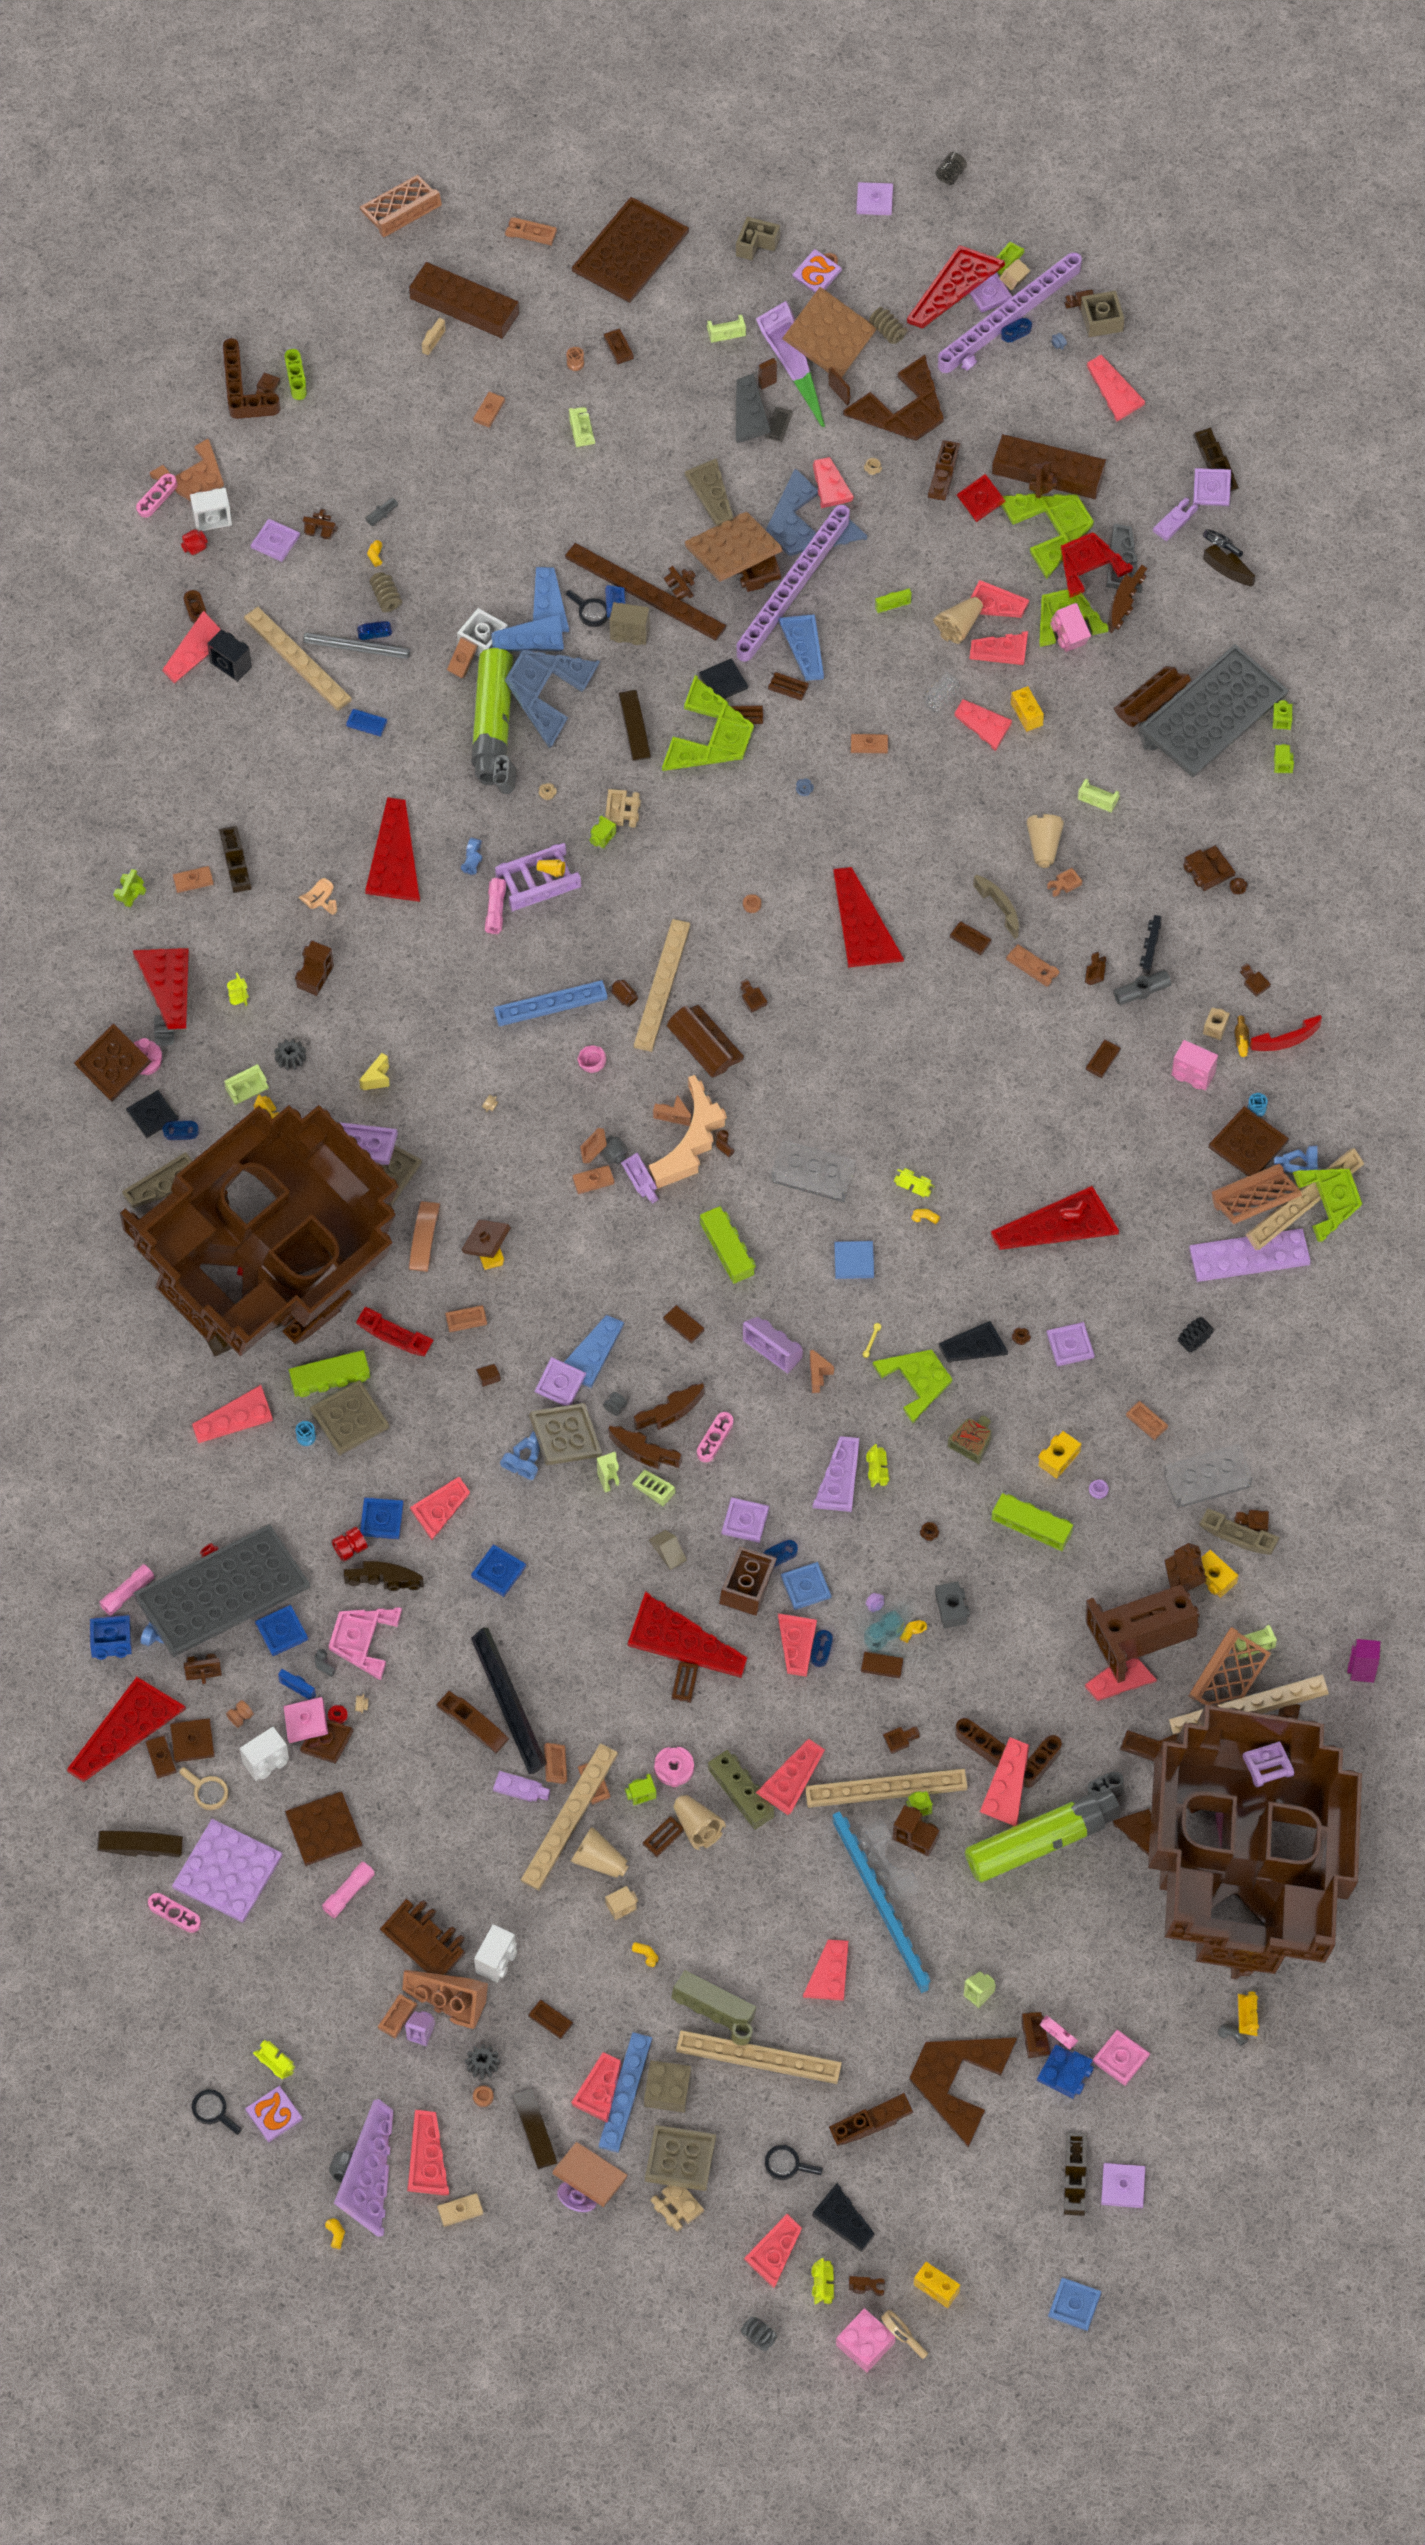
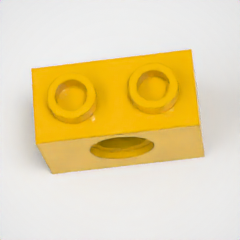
M1029 687L1011 692V705L1026 732L1043 726L1044 714Z
M1062 1431L1059 1436L1055 1435L1052 1438L1047 1450L1044 1448L1040 1452L1038 1466L1058 1479L1081 1452L1082 1444ZM1060 1452L1063 1455L1057 1456L1054 1453Z
M1209 1550L1201 1557L1205 1569V1584L1213 1595L1217 1594L1221 1598L1237 1584L1239 1575L1214 1552ZM1216 1573L1218 1577H1212L1209 1574Z
M928 2262L924 2263L914 2277L915 2287L946 2308H949L960 2292L961 2285Z

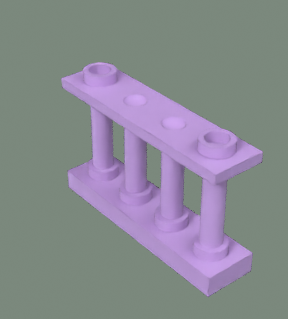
M565 843L555 844L548 849L508 863H501L495 867L496 878L504 877L512 896H509V906L512 911L581 887L579 873L571 874L567 865L564 877L553 880L551 875L542 872L547 883L540 886L535 885L528 868L537 865L538 860L561 859V861L565 862L563 858L566 855ZM521 871L529 890L519 892L511 874Z

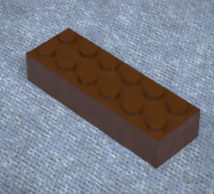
M425 262L409 286L411 300L501 339L504 338L520 314L519 301L428 262Z
M1002 434L993 460L992 474L1030 483L1031 480L1036 479V476L1030 474V467L1035 463L1043 464L1047 461L1051 463L1050 473H1053V477L1058 480V485L1052 487V489L1096 500L1105 473L1106 459Z

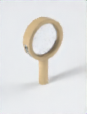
M185 1767L181 1768L179 1773L195 1785L194 1796L200 1807L206 1810H215L225 1804L228 1799V1789L222 1779L209 1776L200 1780Z
M888 2310L881 2316L886 2327L901 2342H906L922 2359L928 2355V2352L912 2337L906 2324L894 2312Z

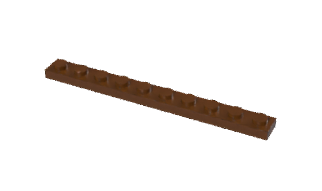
M574 543L565 554V559L617 587L624 588V591L715 641L726 629L725 624L577 543Z

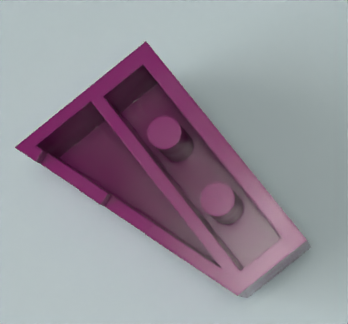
M1355 1640L1351 1646V1654L1349 1655L1347 1674H1351L1350 1681L1374 1683L1380 1660L1381 1641Z

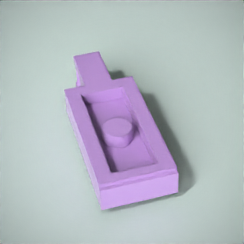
M635 1153L621 1162L637 1192L642 1197L647 1196L652 1204L659 1199L654 1192L657 1189L656 1183L640 1155Z
M499 1771L493 1787L495 1792L530 1802L537 1801V1798L548 1801L550 1796V1789L542 1787L541 1783Z

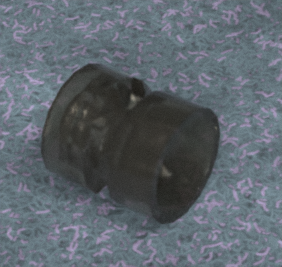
M950 152L936 169L935 174L941 182L953 185L959 178V175L966 169L967 162L960 154Z

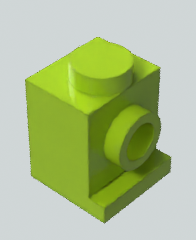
M1280 700L1278 703H1274L1272 729L1291 730L1292 704H1288L1285 700Z
M1275 745L1274 773H1293L1294 755L1290 752V745Z
M601 815L598 825L595 824L591 829L590 843L604 849L616 834V824Z
M647 1774L644 1780L636 1779L628 1784V1788H625L626 1797L628 1800H632L633 1806L656 1799V1789L650 1774Z
M917 1791L908 1797V1801H906L908 1807L913 1806L922 1813V1817L932 1814V1802L927 1791Z

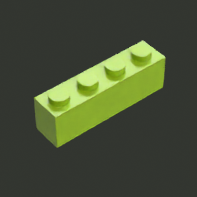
M721 1206L700 1214V1225L732 1283L735 1284L753 1276L756 1265L753 1258L748 1257L744 1242H740L738 1239L737 1229L729 1223L730 1217L726 1211L723 1212Z
M364 1350L288 1369L295 1397H307L313 1392L318 1391L322 1393L328 1391L329 1388H342L349 1383L359 1380L362 1383L370 1378Z
M1002 1493L992 1511L991 1520L1062 1552L1073 1533V1524L1067 1519L1057 1518L1049 1511L1039 1510L1033 1504L1019 1501L1010 1494Z

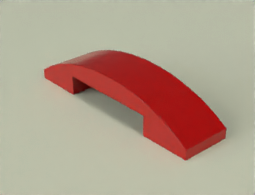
M1318 1015L1303 1020L1301 1029L1271 1038L1269 1032L1251 1038L1250 1048L1255 1051H1277L1295 1046L1311 1037L1320 1028L1322 1017Z
M366 1306L356 1321L357 1325L376 1338L418 1356L425 1357L434 1341L417 1331L414 1334L382 1318V1314Z

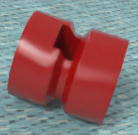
M356 1526L346 1531L345 1536L340 1535L331 1540L334 1550L343 1562L352 1558L354 1552L359 1554L368 1549L362 1533Z

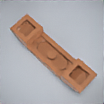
M425 1201L420 1203L411 1247L409 1270L428 1272L440 1203Z

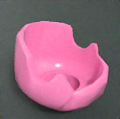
M591 1045L580 1051L577 1060L579 1066L584 1071L595 1073L604 1068L606 1054L601 1047Z

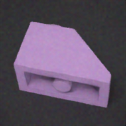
M415 2011L405 2025L407 2040L427 2046L435 2025L434 2017L424 2011L420 2013Z

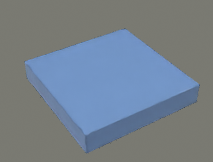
M873 1241L834 1242L835 1279L874 1278Z
M818 1562L781 1574L794 1610L831 1598V1593Z
M1062 2277L1048 2317L1088 2331L1102 2291Z

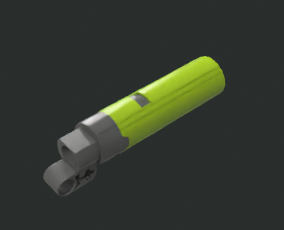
M489 648L480 653L478 661L471 762L475 767L476 777L483 785L495 784L502 794H510L515 789L516 767L507 756L511 690L505 682V678L513 666V656L504 649Z
M1113 1771L1089 1782L1087 1787L1088 1795L966 1847L965 1858L975 1879L982 1883L1105 1829L1106 1823L1120 1818V1808L1116 1798L1124 1793L1123 1775Z

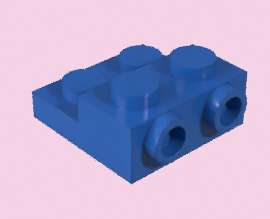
M130 1615L90 1619L92 1658L96 1657L99 1660H103L107 1656L124 1658L132 1654Z
M1055 2045L1037 2081L1074 2099L1076 2094L1080 2095L1083 2091L1085 2077L1089 2078L1094 2070L1092 2066L1093 2060L1076 2051L1072 2053Z

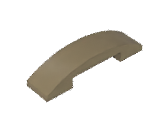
M979 875L974 876L973 886L983 899L991 896L1006 916L1005 927L1014 939L1018 938V917L1009 898L998 886Z
M1207 1508L1199 1524L1200 1527L1216 1537L1260 1554L1272 1555L1280 1537L1261 1530L1259 1533L1227 1520L1226 1515Z

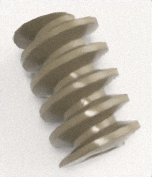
M879 307L870 316L869 322L877 328L880 334H883L889 343H898L908 332V329L903 327V324L899 323V320L894 318V315L890 314L888 309L884 310L883 307Z
M379 572L374 574L369 582L382 612H391L402 604V599L397 592L395 583L392 581V576Z

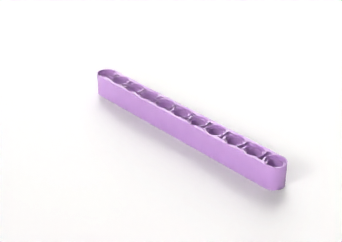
M1070 253L942 350L938 355V369L943 373H949L954 370L968 355L971 357L1074 278L1081 271V256L1078 253Z
M838 505L834 508L737 643V658L740 661H749L755 655L779 622V618L784 615L849 524L850 515L847 506Z

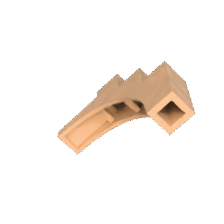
M695 1075L688 1077V1087L694 1102V1114L689 1130L672 1152L649 1165V1173L655 1181L657 1189L697 1174L698 1166H700L697 1155L712 1150V1142L714 1140L711 1131L725 1126V1119H727L725 1110L723 1108L720 1109L718 1103L712 1104L710 1097L705 1096L703 1092L705 1091L704 1085L701 1080H697Z

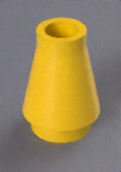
M561 859L538 860L537 871H542L557 878L565 873L566 865Z

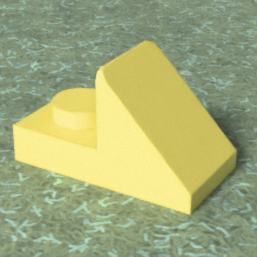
M383 1053L379 1055L360 1078V1089L369 1090L390 1086L389 1078L384 1075L389 1069L388 1056Z

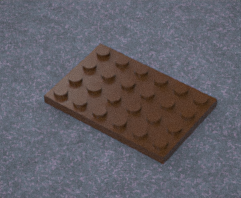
M630 197L572 266V272L630 303L689 233V227Z

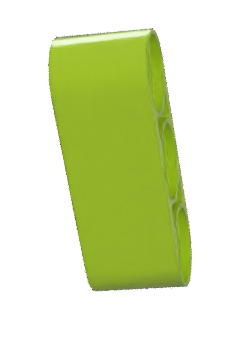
M289 349L285 352L284 357L291 396L296 400H302L307 395L301 355L298 350Z

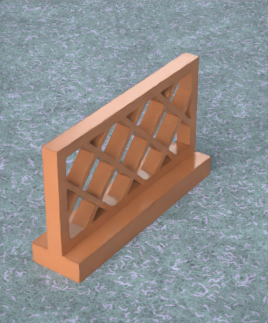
M417 174L360 206V210L379 229L380 234L384 238L440 207L442 203L440 193L436 189L433 190ZM417 181L420 184L419 187H411V184ZM406 191L405 195H396V193ZM409 192H418L417 196L408 195ZM421 192L427 193L424 196H420ZM384 199H391L390 203H382ZM395 200H403L402 204H394ZM375 207L376 211H368L367 209ZM380 208H388V212H379ZM377 217H384L379 221L377 220Z
M1280 1164L1211 1192L1215 1209L1217 1211L1221 1210L1233 1224L1302 1196L1299 1188L1284 1173L1283 1167ZM1272 1190H1280V1192L1274 1193ZM1285 1191H1293L1289 1194L1284 1193ZM1255 1197H1263V1199L1255 1200ZM1268 1198H1276L1275 1200L1267 1201ZM1238 1204H1246L1245 1207H1237ZM1251 1205H1258L1256 1208H1250ZM1234 1212H1239V1213H1241V1214H1239V1215H1237V1216H1233V1213H1234Z
M1231 1627L1188 1697L1200 1702L1204 1706L1215 1703L1220 1705V1702L1244 1698L1271 1653ZM1238 1638L1245 1642L1246 1651L1236 1653L1234 1644ZM1259 1651L1265 1656L1261 1662L1253 1663L1251 1652ZM1248 1653L1250 1664L1239 1666L1237 1655ZM1234 1656L1237 1667L1226 1669L1224 1664L1225 1658ZM1251 1667L1253 1676L1250 1679L1243 1680L1240 1669ZM1238 1670L1240 1681L1229 1683L1227 1672ZM1224 1673L1226 1684L1215 1686L1214 1676ZM1241 1683L1243 1692L1239 1696L1232 1697L1230 1686ZM1227 1687L1230 1698L1219 1700L1216 1689ZM1213 1690L1216 1701L1207 1702L1201 1697L1205 1691Z

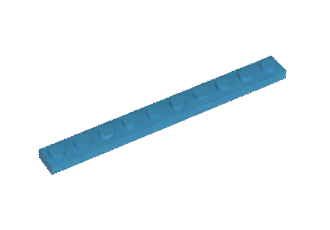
M840 1812L833 1814L832 1822L921 1993L928 1991L929 1983L931 1982L929 1975L926 1971H922L920 1967L922 1963L917 1954L914 1955L911 1950L913 1948L908 1936H904L901 1921L895 1919L893 1915L895 1913L894 1908L890 1902L887 1903L882 1885L878 1886L875 1880L877 1876L874 1869H869L866 1863L868 1862L867 1856L858 1847L859 1841L857 1836L851 1834L849 1830L850 1824L846 1816L843 1817Z

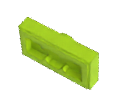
M1009 242L996 257L1005 261V266L997 273L1002 275L1013 262L1025 253L1024 249Z
M910 588L875 598L877 613L911 604L912 593Z

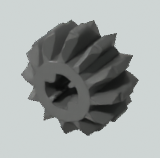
M161 1014L154 1017L156 1045H172L174 1043V1029H167Z
M294 1038L291 1042L285 1039L284 1044L279 1042L278 1048L274 1050L276 1063L279 1064L280 1068L285 1066L287 1071L290 1067L296 1070V1065L302 1067L303 1061H306V1049L300 1041L295 1043Z
M483 2043L481 2044V2049L474 2045V2052L468 2051L467 2056L469 2058L465 2059V2064L468 2065L467 2071L473 2072L472 2076L474 2078L478 2074H480L482 2080L484 2079V2074L491 2078L492 2072H497V2065L500 2064V2059L497 2058L498 2052H492V2046L485 2049ZM482 2059L483 2061H486V2063L483 2064L482 2062H479V2060Z
M750 2317L741 2328L742 2335L751 2344L763 2351L771 2348L777 2339L776 2333L772 2328L757 2317Z

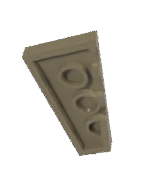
M717 458L685 471L686 479L715 526L718 527L725 521L733 520Z
M186 1152L123 1190L122 1195L132 1208L168 1197L173 1193L170 1189L175 1176L189 1165L192 1159Z

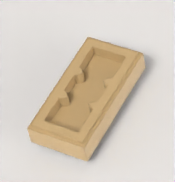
M439 318L432 329L427 331L422 342V353L429 355L446 331L445 320Z
M477 2193L437 2206L444 2227L483 2215Z

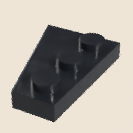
M1154 915L1153 920H1149L1147 930L1150 931V936L1145 938L1144 949L1147 950L1145 956L1142 955L1140 960V967H1143L1142 972L1148 974L1151 971L1155 945H1157L1159 929H1161L1162 917Z
M991 1321L940 1342L938 1346L947 1362L1008 1355V1350Z
M838 2183L835 2184L812 2213L815 2219L861 2252H863L875 2236V2233L861 2214L853 2207L851 2200L842 2192Z

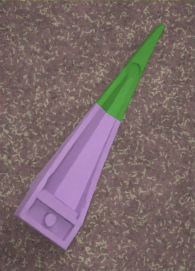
M785 301L759 316L756 320L762 334L794 381L822 427H825L807 358L782 339L796 320L789 303Z

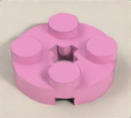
M147 1038L134 1042L152 1061L140 1074H153L160 1068L162 1063L160 1047Z
M682 1747L664 1748L655 1758L654 1771L657 1778L665 1785L672 1787L685 1784L691 1779L694 1772L692 1755ZM678 1763V1769L671 1770L670 1764Z
M1047 2015L1044 2017L1040 2026L1071 2050L1078 2040Z

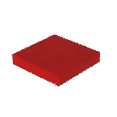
M986 474L956 494L976 522L1006 502Z

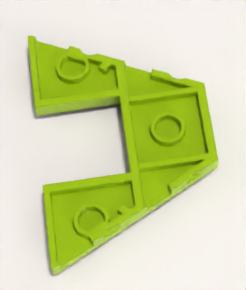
M1035 494L1003 496L1006 502L1001 507L1013 525L1045 512L1058 532L1059 536L1030 548V554L1046 579L1062 562L1061 545L1085 536L1094 525L1093 519L1078 495L1064 496L1054 494V496H1042L1041 498H1036Z
M695 675L684 704V709L717 718L715 728L708 746L673 736L662 765V771L742 760L754 730V725L749 720L744 719L741 713L730 707L726 700L720 695L715 694L712 688H708Z

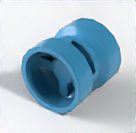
M1261 1093L1252 1094L1249 1098L1248 1109L1259 1117L1264 1116L1268 1102L1267 1097Z
M309 1421L298 1423L295 1428L298 1443L302 1446L312 1445L316 1440L314 1425Z

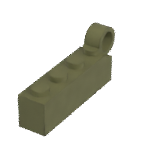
M684 1970L673 1987L671 1999L675 2000L678 2004L693 2009L698 2014L710 2018L715 2023L726 2026L732 2031L731 2039L735 2044L747 2045L751 2041L753 2029L750 2024L755 2017L757 2006ZM744 2031L747 2033V2035L740 2036L736 2032Z

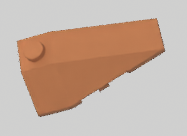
M405 1970L402 1990L422 2003L425 2001L435 2006L434 2011L440 2014L443 2011L451 2016L450 2021L454 2024L474 2029L486 2004L488 1983L464 1977Z

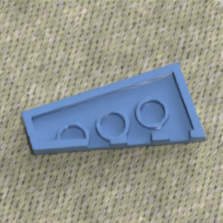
M536 567L533 621L560 614L562 632H569L555 569Z
M560 614L498 630L491 634L493 648L506 651H562L564 649Z

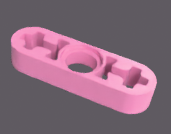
M163 475L137 503L136 509L141 517H150L174 492L178 485L174 475ZM166 481L172 482V484H171V485H170V484H167V485H166L165 482H166ZM160 492L162 495L159 499H153V494ZM142 507H148V510L142 511Z
M722 1412L715 1418L697 1448V1457L700 1461L710 1462L715 1457L733 1427V1417L730 1413ZM728 1419V1423H725L721 1430V1420ZM716 1433L721 1438L718 1441H712L709 1437ZM709 1444L711 1446L709 1448V1454L703 1456L702 1451H706Z
M154 1893L149 1897L148 1906L153 1913L187 1932L193 1933L199 1930L201 1921L196 1913L160 1893ZM160 1899L161 1904L166 1907L165 1912H163L164 1909L160 1905L154 1907L153 1901ZM171 1909H178L180 1914L178 1917L172 1918L169 1916V1911ZM184 1913H186V1919H188L189 1921L195 1919L196 1924H191L190 1926H188V1922L185 1919H183Z

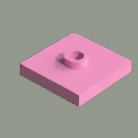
M322 1697L284 1706L289 1743L328 1734L325 1706Z
M1117 2029L1094 2057L1093 2063L1126 2086L1148 2059L1150 2053Z

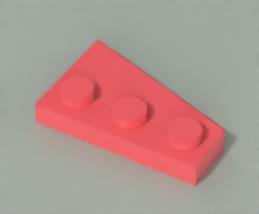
M827 457L814 460L813 469L816 482L818 483L821 508L851 502L854 496L832 459Z
M979 580L971 598L977 597L982 602L983 608L980 613L982 615L1022 618L1029 604L1028 599Z
M1028 631L1018 635L1006 634L1005 637L1000 638L987 637L972 640L970 659L1024 665Z
M962 699L954 715L969 729L977 733L983 741L985 740L991 745V748L995 751L1012 724V720Z
M457 1477L411 1506L410 1510L431 1540H433L470 1495V1491L461 1478Z
M778 1614L787 1674L807 1677L817 1620Z
M1133 1658L1126 1661L1127 1672L1125 1674V1681L1117 1683L1110 1667H1108L1086 1683L1085 1687L1097 1701L1122 1692L1154 1683L1157 1679L1138 1658Z
M828 1939L803 1994V1998L844 2001L848 1941Z
M603 2052L571 2102L572 2105L608 2123L622 2065L621 2061Z
M788 2214L744 2258L773 2288L777 2284L802 2229Z

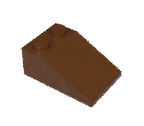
M739 1546L721 1589L719 1604L757 1616L777 1558Z

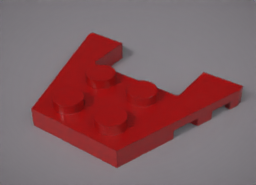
M1094 532L1063 544L1060 548L1070 598L1085 592V588L1078 576L1110 563L1119 578L1133 572V566L1130 563L1127 564L1118 553H1114L1109 548L1110 546Z

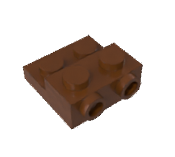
M775 555L737 573L742 575L740 578L741 587L746 588L747 592L765 588L764 583L782 579Z
M1216 845L1203 852L1200 849L1184 859L1183 867L1188 874L1191 873L1195 885L1201 887L1203 891L1235 876L1236 873Z
M1187 1543L1174 1550L1175 1555L1164 1560L1170 1588L1182 1584L1185 1591H1189L1206 1582L1199 1546Z

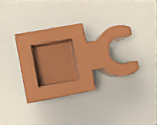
M1070 868L1057 875V881H1050L1047 884V889L1056 888L1052 892L1053 897L1060 894L1061 890L1068 893L1081 886L1082 880L1074 869Z

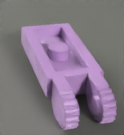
M1184 498L1178 507L1176 506L1153 528V532L1165 541H1168L1190 520V517L1197 511L1198 506L1193 504L1187 512H1184L1183 509L1189 504V499Z

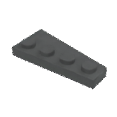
M754 374L739 378L736 381V442L740 443L771 432Z
M1114 523L1110 549L1114 553H1118L1127 564L1130 563L1133 566V572L1127 574L1132 578L1138 570L1132 527ZM1108 563L1106 587L1117 589L1125 575L1118 578L1110 563ZM1138 583L1135 587L1137 589L1136 593H1142V585Z

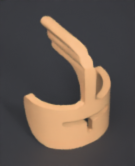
M326 878L320 879L308 893L298 897L310 909L322 906L332 915L337 912L336 900H329L328 905L325 903L334 887ZM321 894H323L318 900L313 902L316 899L313 895H315L318 898Z

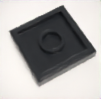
M732 658L699 672L703 683L708 688H712L713 692L720 695L723 699L748 689L746 681Z
M159 1090L126 1108L127 1113L145 1138L150 1137L178 1120V1116Z

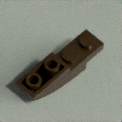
M363 1561V1568L344 1569V1582L350 1586H358L360 1583L378 1585L380 1582H384V1589L389 1591H398L402 1588L418 1590L424 1587L422 1575L392 1563Z

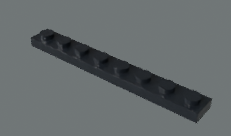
M482 1628L471 1637V1640L529 1774H535L547 1763L489 1628Z

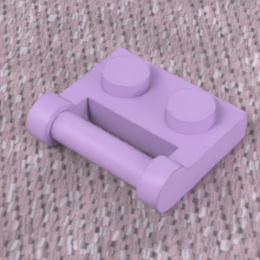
M1281 1742L1245 1752L1242 1756L1256 1787L1284 1776L1287 1778L1294 1776L1293 1767ZM1280 1764L1283 1767V1769L1276 1770L1261 1775L1259 1772L1261 1770L1277 1766Z

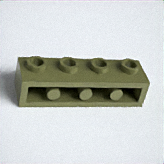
M726 1750L708 1762V1771L752 1828L756 1830L774 1818L775 1806L755 1793L760 1786L758 1784L754 1785L751 1781L750 1773L746 1769L743 1770L739 1765L740 1762L735 1754L731 1755Z

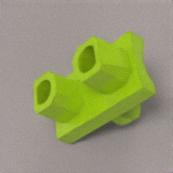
M131 869L129 874H122L120 883L123 888L115 889L113 896L117 901L123 902L126 907L131 908L138 895H145L144 881L137 875V870Z

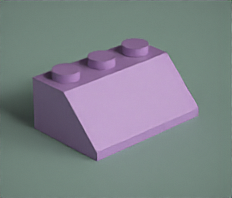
M755 1317L743 1323V1341L787 1374L803 1358L802 1347L797 1342L790 1341L782 1331L775 1330L767 1320Z

